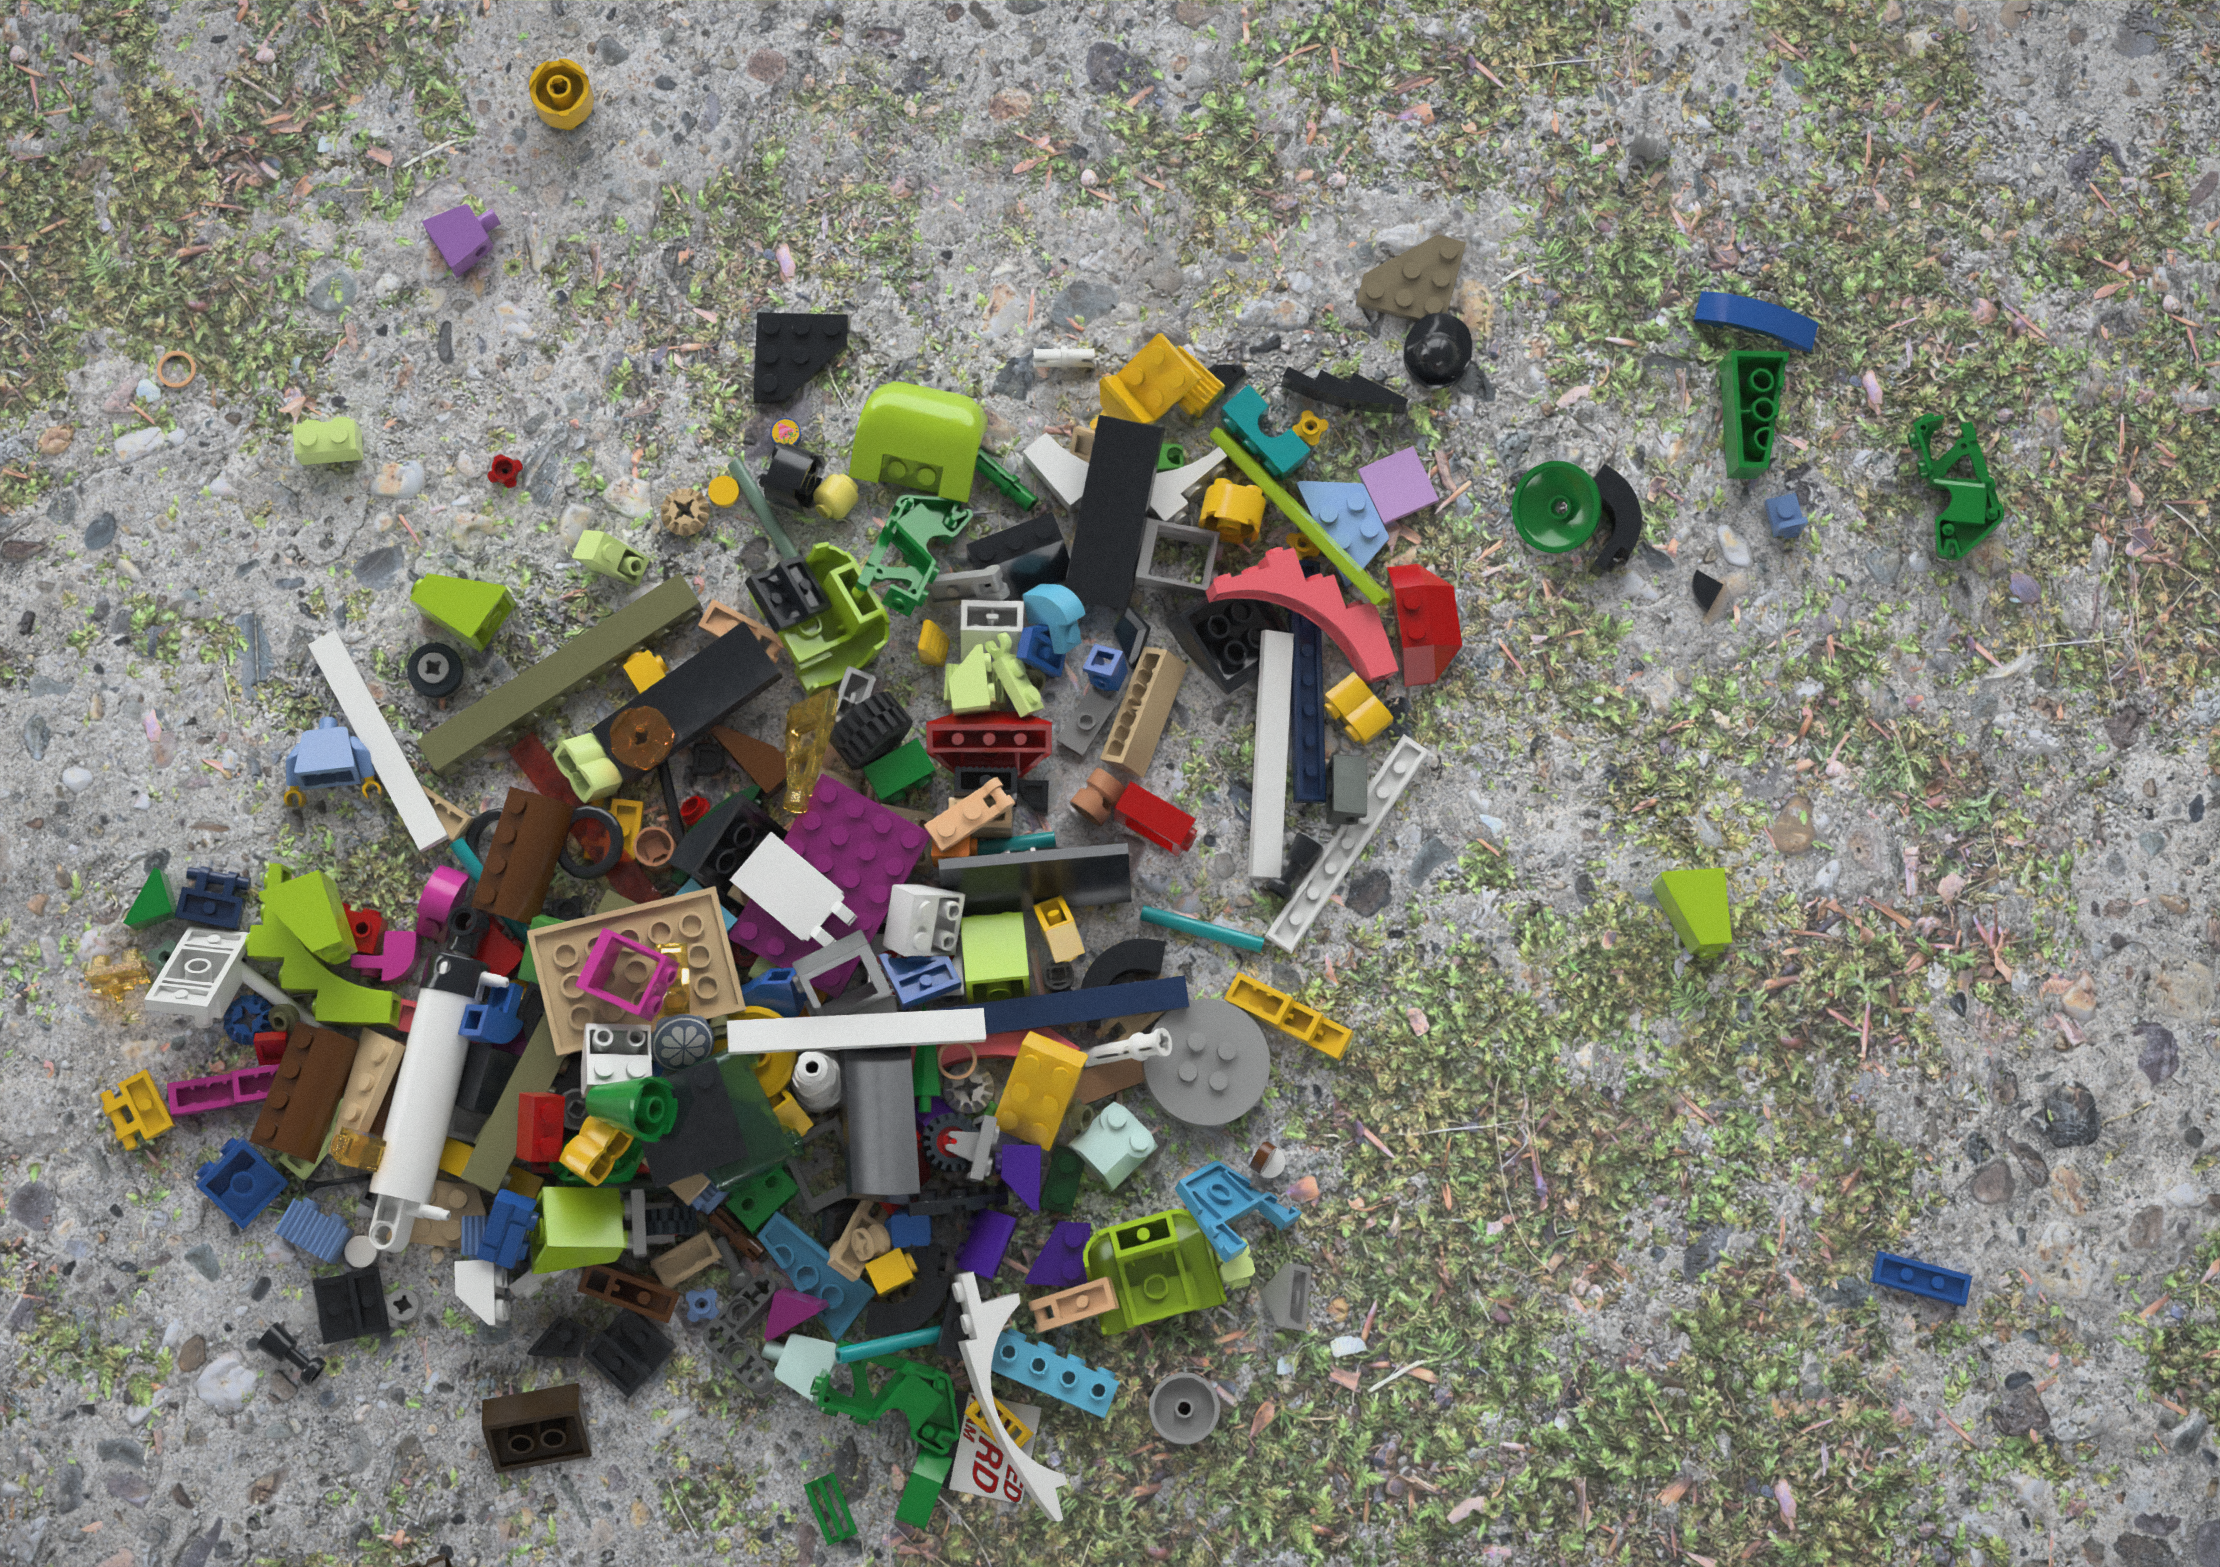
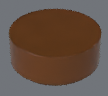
M1268 1141L1263 1142L1250 1163V1168L1262 1174L1272 1160L1277 1147Z

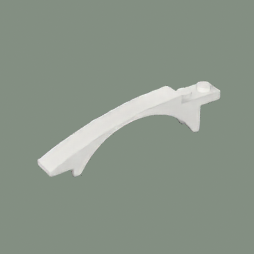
M974 1272L954 1275L955 1283L952 1284L955 1300L961 1302L964 1314L960 1316L961 1326L964 1333L969 1334L970 1339L958 1342L975 1397L1000 1450L1031 1498L1049 1520L1062 1521L1063 1516L1055 1488L1067 1485L1065 1475L1038 1464L1019 1449L1004 1429L997 1414L992 1395L991 1364L994 1349L1004 1324L1021 1303L1019 1294L1010 1293L981 1302Z

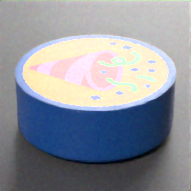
M790 418L777 420L770 430L774 445L780 442L782 444L789 443L798 446L802 438L800 426L795 420Z

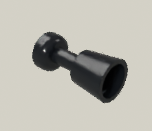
M1298 832L1286 855V860L1290 863L1280 878L1273 877L1268 881L1266 888L1280 898L1290 901L1294 894L1290 884L1300 869L1306 871L1324 850L1323 847L1310 837Z
M278 1322L274 1323L261 1337L256 1348L280 1362L288 1359L302 1370L300 1379L309 1386L322 1373L327 1362L320 1357L308 1359L295 1349L298 1342Z

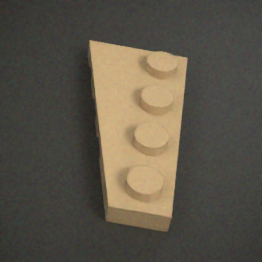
M366 1026L362 1030L360 1044L354 1058L328 1150L329 1154L351 1165L356 1163L366 1140V1135L370 1131L406 1049V1046Z

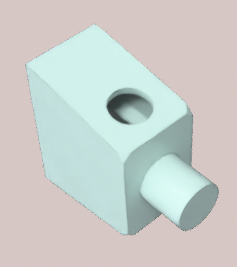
M791 1333L786 1345L772 1339L766 1342L761 1357L777 1363L774 1370L777 1379L813 1401V1395H810V1388L814 1377L820 1376L822 1368L827 1369L832 1375L836 1366V1343Z

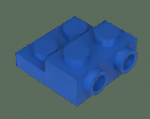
M241 1136L238 1140L234 1137L229 1139L219 1150L223 1155L214 1164L210 1160L207 1161L197 1171L196 1175L199 1179L196 1181V1186L236 1224L244 1229L289 1184V1181L266 1160L263 1154Z

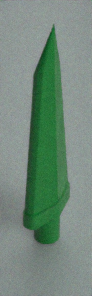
M923 1003L922 1011H928ZM918 1045L916 1049L913 1090L914 1098H919L918 1113H931L932 1097H941L936 1045Z

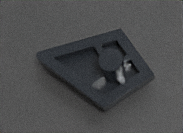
M1128 607L1112 630L1130 668L1134 670L1146 645L1151 627L1133 607Z
M848 1198L823 1209L821 1241H836L841 1238L861 1199Z
M558 1315L529 1349L527 1354L530 1356L577 1358L589 1327Z

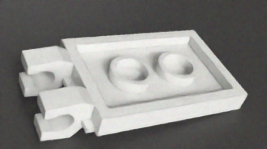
M772 832L767 835L730 879L733 884L803 942L805 940L809 941L811 937L823 947L836 942L831 935L821 928V925L832 912L849 927L857 919L856 914L841 903L845 898L843 896L844 892Z

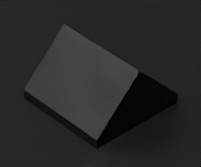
M470 1042L455 1105L492 1115L522 1056Z

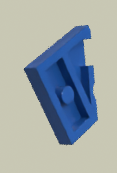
M886 953L878 956V962L903 1010L961 988L962 981L949 956L889 958V954Z

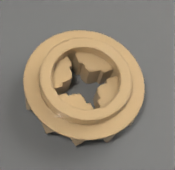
M690 487L688 489L677 488L671 494H667L663 504L660 505L663 524L669 531L680 536L693 535L702 530L707 524L710 515L709 504L703 494ZM692 503L690 511L694 519L687 515L678 517L680 512L676 504L686 507Z

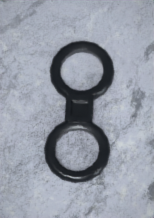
M586 805L575 808L558 858L561 868L574 878L585 880L603 877L613 870L622 857L625 843L622 827L616 817L603 807ZM503 808L485 811L474 819L466 832L465 842L483 867L485 863L480 857L478 849L480 835L491 823L499 821ZM594 818L602 822L609 831L610 847L605 858L597 865L582 867L570 857L567 849V838L570 830L576 823L583 819Z

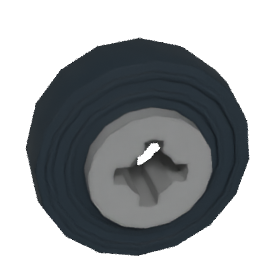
M438 642L427 643L417 648L410 656L407 665L408 679L412 687L421 695L430 698H443L453 693L461 684L464 675L463 662L458 653L450 646Z

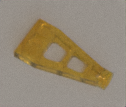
M831 688L790 706L787 712L785 731L787 792L784 794L783 809L790 813L802 814L808 810L809 798L812 796L836 718L839 693ZM817 729L813 743L801 749V736ZM808 760L805 772L800 775V764Z

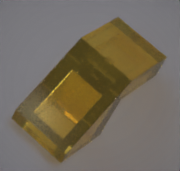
M687 943L655 944L656 952L680 963L677 968V977L673 984L668 987L663 997V1005L657 1014V1019L690 1014ZM655 961V970H656V968H657V966H658V964H659V962H656V961Z

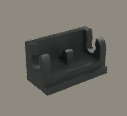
M1333 754L1326 767V824L1356 825L1358 824V818H1365L1367 816V758Z

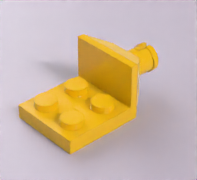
M1158 333L1116 375L1103 377L1099 381L1100 405L1103 407V411L1099 415L1147 425L1155 424L1201 377L1164 334ZM1098 416L1090 422L1092 430H1096Z

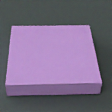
M1414 446L1364 466L1357 471L1383 525L1439 501Z

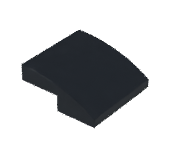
M803 555L780 561L774 568L751 575L745 581L746 586L775 634L802 624L832 608L831 602Z
M379 1267L347 1272L344 1275L312 1281L323 1345L390 1330Z
M624 1308L613 1322L596 1337L582 1355L626 1397L630 1398L661 1366L677 1346L644 1315Z

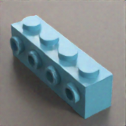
M1009 1328L1008 1333L1000 1332L993 1353L991 1371L1105 1419L1120 1383L1114 1380L1116 1373L1099 1366L1097 1371L1084 1367L1086 1361L1072 1354H1068L1067 1359L1055 1354L1057 1348L1039 1341L1037 1346L1025 1342L1027 1335Z

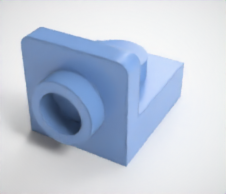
M1796 493L1766 499L1764 502L1773 537L1783 535L1784 539H1788L1802 534V531L1809 522L1807 517H1802Z

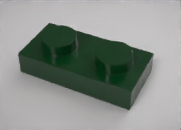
M1056 1145L1040 1204L1041 1208L1071 1216L1085 1161L1073 1149Z

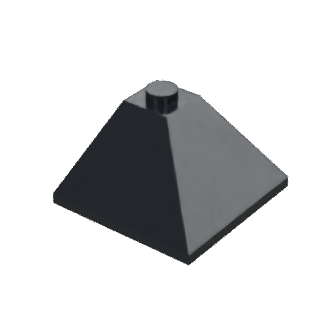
M1206 596L1166 622L1182 650L1226 695L1259 675L1261 631L1272 630L1289 633L1272 604L1255 599H1225L1209 603Z
M739 793L686 834L668 860V863L689 879L692 878L703 889L716 887L718 899L741 914L745 907L727 895L733 886L730 879L770 832L783 841L788 831L746 796Z
M716 1059L684 1069L665 1078L674 1088L670 1089L672 1098H676L678 1102L674 1125L667 1135L662 1134L658 1138L660 1140L658 1142H644L640 1140L656 1189L750 1157L720 1065Z

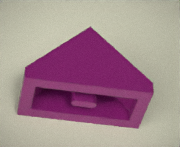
M785 1287L775 1292L764 1333L765 1340L767 1342L826 1309L830 1306L827 1300Z

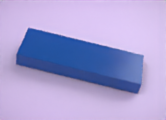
M1876 1251L1870 1283L1966 1307L1972 1275Z

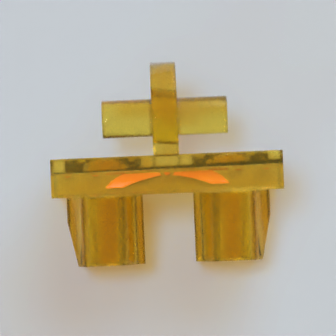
M137 949L124 950L121 953L122 963L113 965L111 958L107 955L93 956L91 968L84 970L85 980L90 982L93 992H102L103 996L113 994L116 1002L125 1001V992L135 990V985L151 982L150 973Z

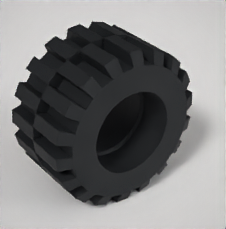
M889 691L870 696L851 709L834 726L828 740L851 770H858L882 758L898 745L909 732L913 720Z

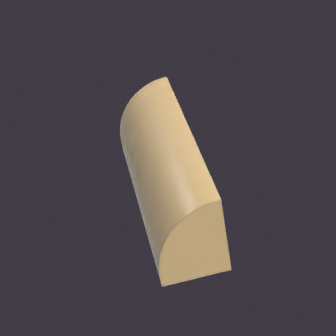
M1144 646L1100 760L1123 772L1144 778L1188 667L1186 663L1168 650Z

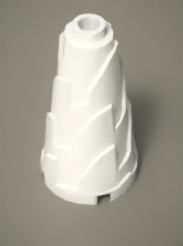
M829 1050L807 1051L798 1057L792 1079L789 1082V1089L792 1097L805 1110L813 1113H826L836 1110L842 1105L839 1054Z

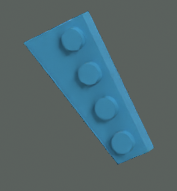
M779 1210L775 1212L757 1236L780 1268L786 1272L799 1292L827 1300L830 1306L816 1315L829 1329L836 1342L838 1339H841L877 1293L876 1288L861 1276L858 1280L851 1282L827 1265L830 1259L829 1250Z

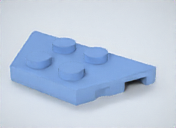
M1296 482V488L1309 515L1365 569L1373 557L1389 541V535L1364 483ZM1333 564L1344 589L1350 588L1353 583Z

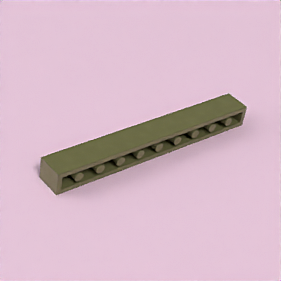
M679 572L416 740V742L441 778L445 775L447 777L458 773L463 768L462 764L471 758L476 760L487 754L490 750L489 747L500 741L502 743L511 739L516 734L515 730L524 724L529 726L536 723L542 718V713L549 708L556 709L564 705L569 700L568 696L577 690L583 692L594 685V680L602 674L609 675L621 667V662L638 651H643L644 653L649 644L655 640L660 642L667 639L673 634V629L680 624L687 625L696 620L703 608Z
M607 889L594 915L639 904ZM544 1012L460 1176L461 1180L494 1196L497 1195L500 1189H507L513 1177V1174L509 1173L513 1162L520 1163L522 1160L516 1157L519 1092H550L555 1094L558 1087L554 1086L553 1083L557 1075L564 1076L572 1061L568 1054L556 1057L546 1012Z

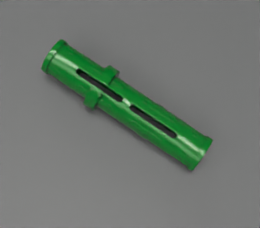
M981 448L979 449L975 468L1000 489L999 493L1002 496H1008L1024 512L1028 513L1038 502V497L1020 483L1018 476L1008 473Z

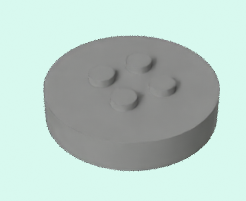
M1215 999L1189 1001V1008L1168 1011L1150 1032L1153 1033L1158 1028H1165L1171 1036L1172 1051L1168 1056L1160 1057L1154 1055L1142 1061L1143 1079L1153 1102L1173 1120L1196 1128L1220 1127L1242 1117L1261 1097L1270 1073L1269 1048L1259 1026L1240 1008Z

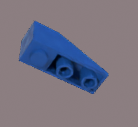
M794 967L770 968L741 986L745 1007L759 1006L768 1008L784 1018L799 1016L805 1006L804 1001H807L808 997L806 992L799 994L791 978L797 974Z

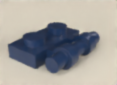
M201 866L200 869L188 867L186 878L196 881L195 888L182 886L175 918L239 931L246 900L235 897L237 889L249 891L251 878L241 877L240 873L231 871L228 874L214 872L212 868ZM210 883L224 886L222 894L207 891Z

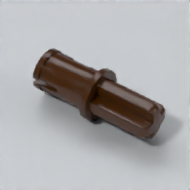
M723 1207L717 1208L711 1214L709 1221L729 1239L728 1243L730 1245L734 1244L752 1263L766 1250L765 1246L746 1229L747 1227L745 1225L742 1226Z

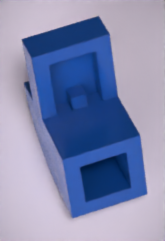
M509 983V986L506 988L492 987L487 1005L466 1004L458 1035L471 1041L503 1044L513 1040L524 1024L523 1021L515 1018L524 987L516 983Z

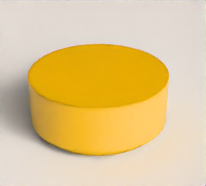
M719 476L711 481L708 487V494L714 505L720 508H728L738 501L740 490L733 478Z

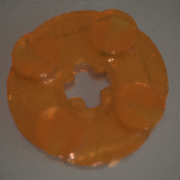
M649 706L635 709L629 708L621 712L611 725V749L615 757L626 766L634 769L650 770L662 762L668 755L675 739V734L671 729L668 719L655 708ZM647 730V741L636 745L637 738L635 734L637 732L644 733Z

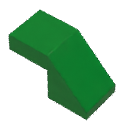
M925 1447L922 1448L894 1519L925 1531L951 1466L952 1458L940 1455Z

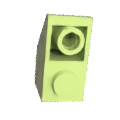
M583 530L572 555L573 559L590 569L633 586H639L650 558L609 534L590 530Z
M983 644L976 645L949 678L954 716L991 712L990 702H996L994 683L988 684L986 672L992 671L990 653H984Z

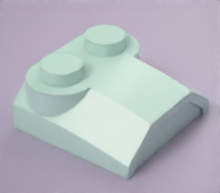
M1113 1101L1092 1121L1089 1129L1082 1131L1068 1144V1147L1073 1149L1109 1186V1189L1113 1191L1158 1148V1145L1153 1139L1152 1134L1126 1107Z

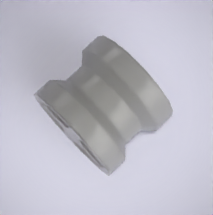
M1638 126L1629 155L1634 157L1641 155L1647 161L1652 162L1661 133H1648L1644 128Z
M398 1289L389 1296L387 1310L392 1318L402 1322H411L421 1315L423 1301L421 1296L412 1290Z

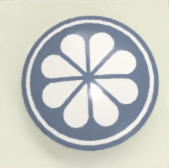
M681 1014L673 1017H663L657 1022L656 1029L651 1037V1054L654 1060L662 1068L672 1072H680L704 1063L710 1057L714 1048L713 1031L702 1016Z

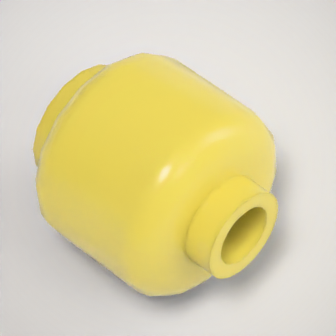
M845 474L829 475L813 493L816 511L826 519L830 517L843 519L859 500L858 486Z

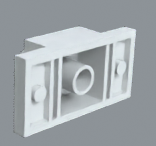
M189 926L144 999L145 1010L194 1016V1025L198 1028L211 1027L213 1022H215V1018L222 1019L243 982L241 960L246 953L245 938L250 933Z

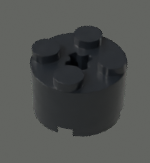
M778 442L772 452L773 460L769 470L765 469L761 474L759 486L764 488V496L767 501L803 513L802 507L809 508L814 501L813 493L822 482V478L817 475L819 468L824 469V457L789 443L782 444Z

